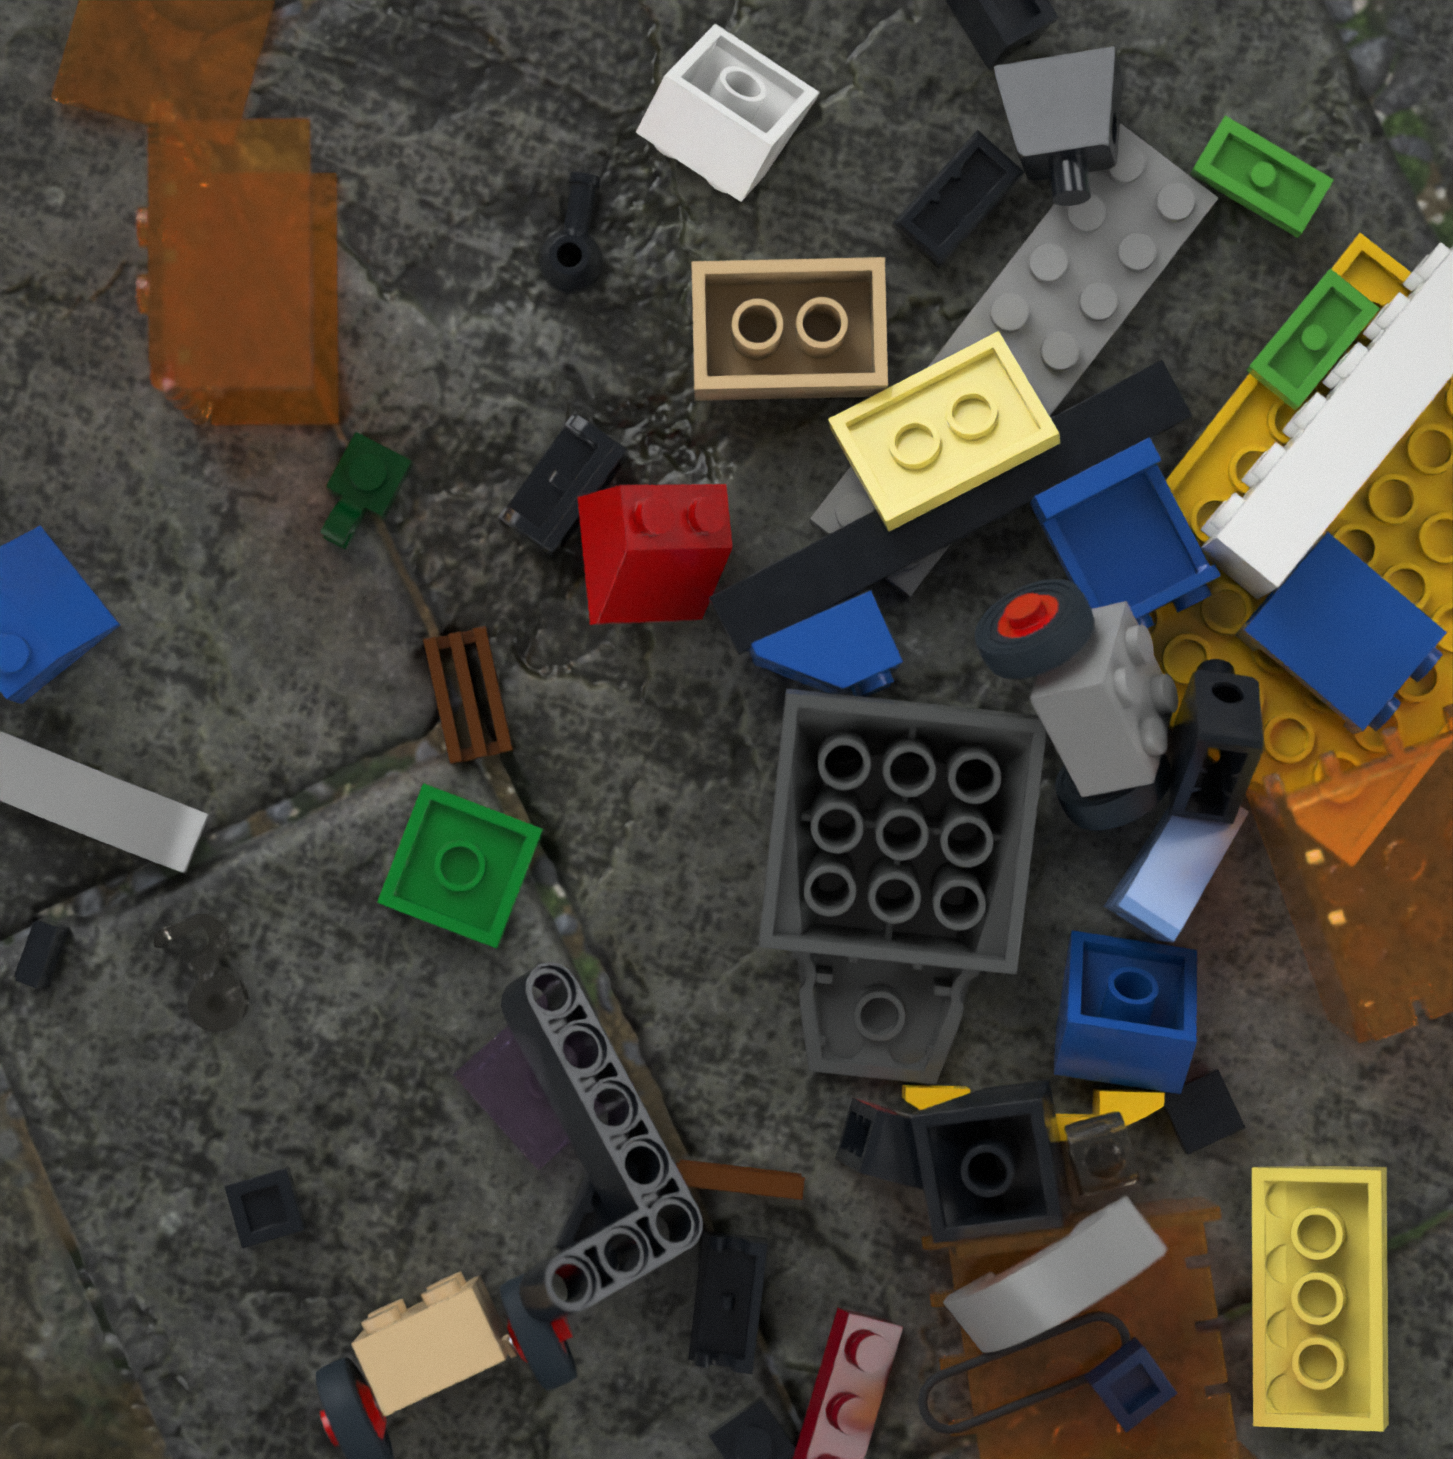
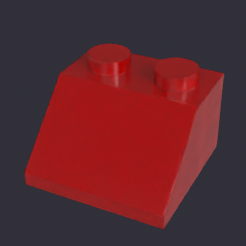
M727 484L619 485L577 497L590 625L683 622L703 619L710 602L709 597L715 591L733 548Z

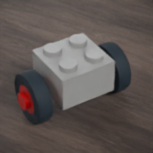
M1048 579L1030 583L1010 592L993 604L982 616L975 630V641L978 651L988 668L999 677L1024 679L1037 676L1030 700L1064 763L1057 775L1055 790L1059 803L1067 817L1080 828L1097 831L1123 826L1149 812L1165 796L1171 784V767L1165 752L1167 750V731L1171 716L1178 708V694L1173 679L1168 674L1163 675L1153 655V643L1148 629L1143 624L1138 625L1127 601L1091 609L1085 595L1077 585L1063 579Z

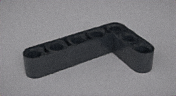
M546 962L537 965L506 986L501 998V1009L507 1024L612 1219V1222L536 1264L524 1274L520 1283L519 1294L523 1307L533 1318L551 1323L589 1308L690 1249L698 1242L701 1236L703 1219L695 1200L578 981L570 970L561 964ZM533 986L541 990L545 995L548 1003L547 1010L540 1007L534 1000L532 994ZM563 1043L570 1046L576 1053L578 1068L571 1065L565 1058ZM594 1100L601 1103L606 1109L608 1126L602 1123L596 1116ZM625 1158L631 1160L637 1167L639 1173L638 1183L628 1176L625 1169ZM657 1215L663 1218L668 1226V1241L657 1230ZM606 1244L617 1253L619 1260L617 1271L612 1269L606 1261L604 1255ZM553 1274L560 1276L565 1282L567 1288L566 1301L559 1299L554 1293L552 1287Z

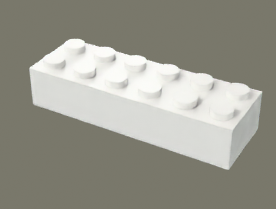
M1440 242L1429 255L1427 254L1402 284L1411 291L1408 297L1399 292L1389 304L1387 303L1362 332L1371 340L1370 343L1364 347L1358 342L1349 353L1346 352L1322 381L1324 385L1331 389L1329 393L1323 397L1316 392L1308 402L1306 401L1282 429V432L1290 438L1287 444L1282 447L1275 442L1268 451H1265L1241 479L1250 489L1242 498L1234 492L1227 501H1223L1200 529L1209 536L1208 540L1201 547L1205 557L1257 600L1280 586L1453 375V246L1449 249Z

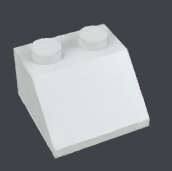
M714 24L664 76L636 133L654 144L655 148L663 155L677 159L704 177L713 188L723 193H728L742 202L766 175L820 92L717 24Z

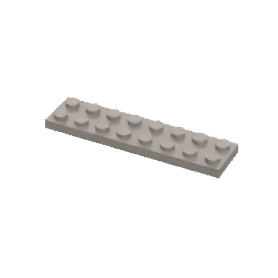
M1120 123L1117 164L1111 169L1089 172L1091 198L1079 205L1061 206L1054 204L928 367L999 331L1050 417L1218 200V197ZM852 466L846 471L809 520L810 523L826 535L876 510ZM950 545L884 580L910 598Z

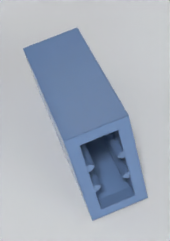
M1240 806L1234 823L1228 824L1169 815L1168 807L1104 907L1154 940L1174 942L1249 812Z

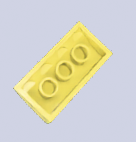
M1252 1167L1253 1426L1383 1432L1389 1425L1387 1167Z

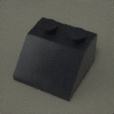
M1050 1079L987 1087L912 1113L911 1119L934 1243L1064 1227L1071 1208V1199Z

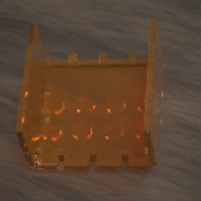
M161 93L152 96L147 105L148 207H138L136 217L138 245L140 248H148V274H138L137 305L140 314H148V362L150 363L151 383L191 423L196 425L206 423L210 417L212 426L339 425L337 173H311V120H185L181 112L176 109V105L171 97Z
M1453 704L1442 708L1449 730L1447 732L1404 748L1401 737L1393 726L1380 732L1387 753L1385 756L1342 772L1339 761L1331 750L1319 755L1320 765L1326 779L1286 794L1284 783L1278 773L1275 772L1263 777L1264 785L1256 781L1250 782L1246 791L1248 802L1327 1018L1358 1044L1370 1040L1371 1037L1376 1042L1417 1026L1419 1024L1412 1004L1415 1001L1420 1000L1429 1020L1453 1012Z
M1202 1196L1178 1200L1168 1198L1133 1204L1167 1247L1166 1252L1129 1281L1086 1309L1060 1323L1062 1324L1087 1313L1098 1311L1115 1315L1127 1327L1130 1339L1136 1337L1149 1352L1176 1390L1177 1394L1126 1433L1116 1422L1090 1384L1086 1383L964 1432L950 1434V1436L975 1434L979 1459H1258L1239 1440L1234 1441L1237 1440L1230 1393L1206 1395L1205 1386L1228 1382L1221 1330L1208 1329L1196 1331L1195 1322L1218 1318L1211 1265L1186 1267L1185 1257L1209 1253L1204 1222L1222 1220L1219 1205ZM1104 1208L1069 1213L1064 1227L940 1243H934L932 1234L921 1236L923 1250L948 1248L954 1288L930 1293L931 1307H945L943 1301L951 1293L989 1272H992L994 1276L1001 1274L1069 1236L1080 1221ZM1091 1322L966 1371L973 1417L1090 1372L1121 1348L1122 1342L1119 1332L1108 1322ZM960 1324L963 1353L940 1357V1370L985 1354L982 1353ZM973 1417L952 1420L948 1424H957Z

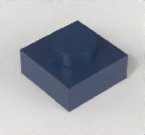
M1136 1337L1132 1338L1084 1375V1378L1126 1433L1177 1394L1149 1352Z

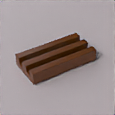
M482 626L469 631L450 633L442 637L423 639L450 764L513 751L487 627ZM474 643L477 645L497 741L486 744L464 647ZM447 649L452 650L472 747L461 749L440 653V651Z
M680 1159V1162H676V1167L687 1187L803 1200L805 1177H802L801 1173Z

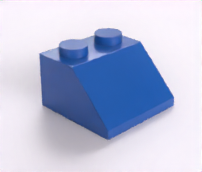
M38 526L0 546V692L7 700L22 704L120 626V623L42 526Z
M871 591L753 642L750 648V655L756 666L827 693L844 695L852 691L854 696L869 697L889 688L891 683L895 682L891 673L896 672L903 663Z
M1072 930L1056 1025L1054 1075L1181 1094L1197 1042V950Z

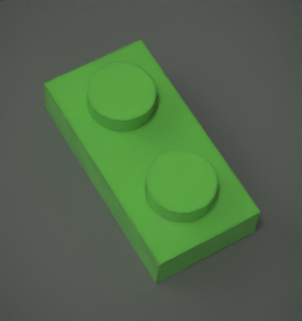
M1226 115L1190 172V175L1296 238H1299L1334 181V179Z
M1330 268L1246 371L1292 409L1296 410L1380 308Z

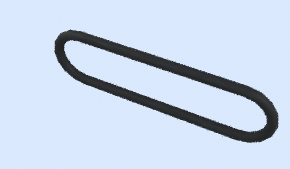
M1102 1311L1092 1312L1056 1325L1014 1346L999 1351L987 1352L943 1369L929 1377L921 1387L918 1398L920 1415L926 1425L936 1432L948 1435L961 1433L1084 1385L1088 1383L1084 1378V1375L1087 1373L951 1425L940 1423L933 1418L929 1411L927 1401L929 1392L934 1385L942 1380L1091 1322L1103 1321L1114 1326L1121 1336V1347L1131 1340L1130 1333L1123 1321L1115 1315Z

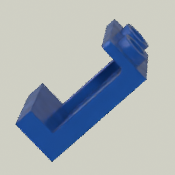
M1150 437L1034 496L1029 503L1068 579L1083 592L1091 609L1127 601L1138 625L1143 624L1147 629L1155 625L1150 616L1151 612L1171 602L1177 613L1193 606L1212 595L1207 584L1221 576L1216 565L1210 566L1166 483L1157 465L1162 459Z
M1326 532L1316 540L1280 586L1271 591L1237 631L1235 636L1253 651L1261 649L1344 719L1346 722L1343 726L1352 734L1364 731L1368 725L1374 731H1377L1389 720L1401 704L1394 696L1395 693L1409 677L1419 682L1433 668L1443 654L1435 646L1447 632L1333 535Z

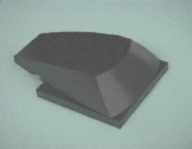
M786 688L758 947L792 951V957L797 959L800 978V1013L809 1071L936 1085L960 1025L964 1009L963 1000L971 979L978 977L980 971L1017 975L1047 732L1039 715Z

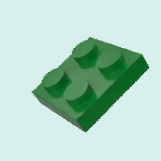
M423 783L377 903L498 949L544 829Z

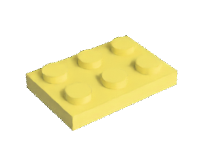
M999 331L828 419L832 433L889 532L1060 444L1057 428Z

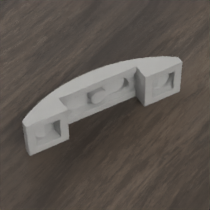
M0 730V801L129 853L186 873L210 814Z
M1125 1196L1080 1221L1069 1236L997 1276H994L992 1272L985 1274L948 1295L943 1303L982 1353L999 1351L1037 1336L1086 1309L1162 1257L1167 1247Z

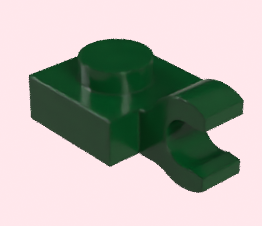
M355 431L326 485L328 492L341 499L330 512L320 531L324 535L323 539L346 550L366 512L384 520L413 466L412 461Z

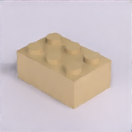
M885 257L692 261L695 401L871 397L887 389Z

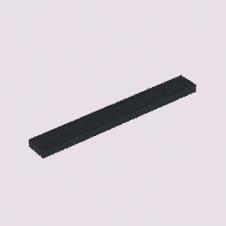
M1160 360L1051 417L1060 436V444L890 532L887 530L877 510H874L710 596L709 600L738 655H741L750 650L751 643L829 609L1027 505L1034 496L1149 437L1152 439L1190 419L1192 414L1163 360Z

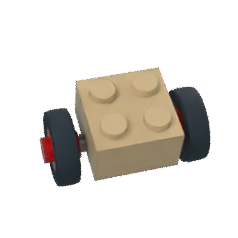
M460 1271L426 1287L427 1291L421 1294L423 1302L410 1308L406 1307L403 1298L387 1304L367 1315L368 1318L361 1322L364 1328L363 1331L351 1343L371 1387L367 1385L359 1369L348 1357L338 1359L316 1371L317 1389L324 1410L320 1411V1417L325 1431L334 1447L340 1446L347 1459H394L391 1440L386 1428V1416L505 1361L507 1355L510 1358L516 1357L517 1352L520 1358L529 1364L538 1382L546 1391L567 1384L577 1377L576 1365L567 1340L573 1337L567 1318L565 1317L550 1323L539 1321L529 1315L523 1307L519 1295L520 1283L524 1274L508 1280L500 1286L501 1299L508 1316L507 1329L509 1334H507L481 1275L465 1281Z

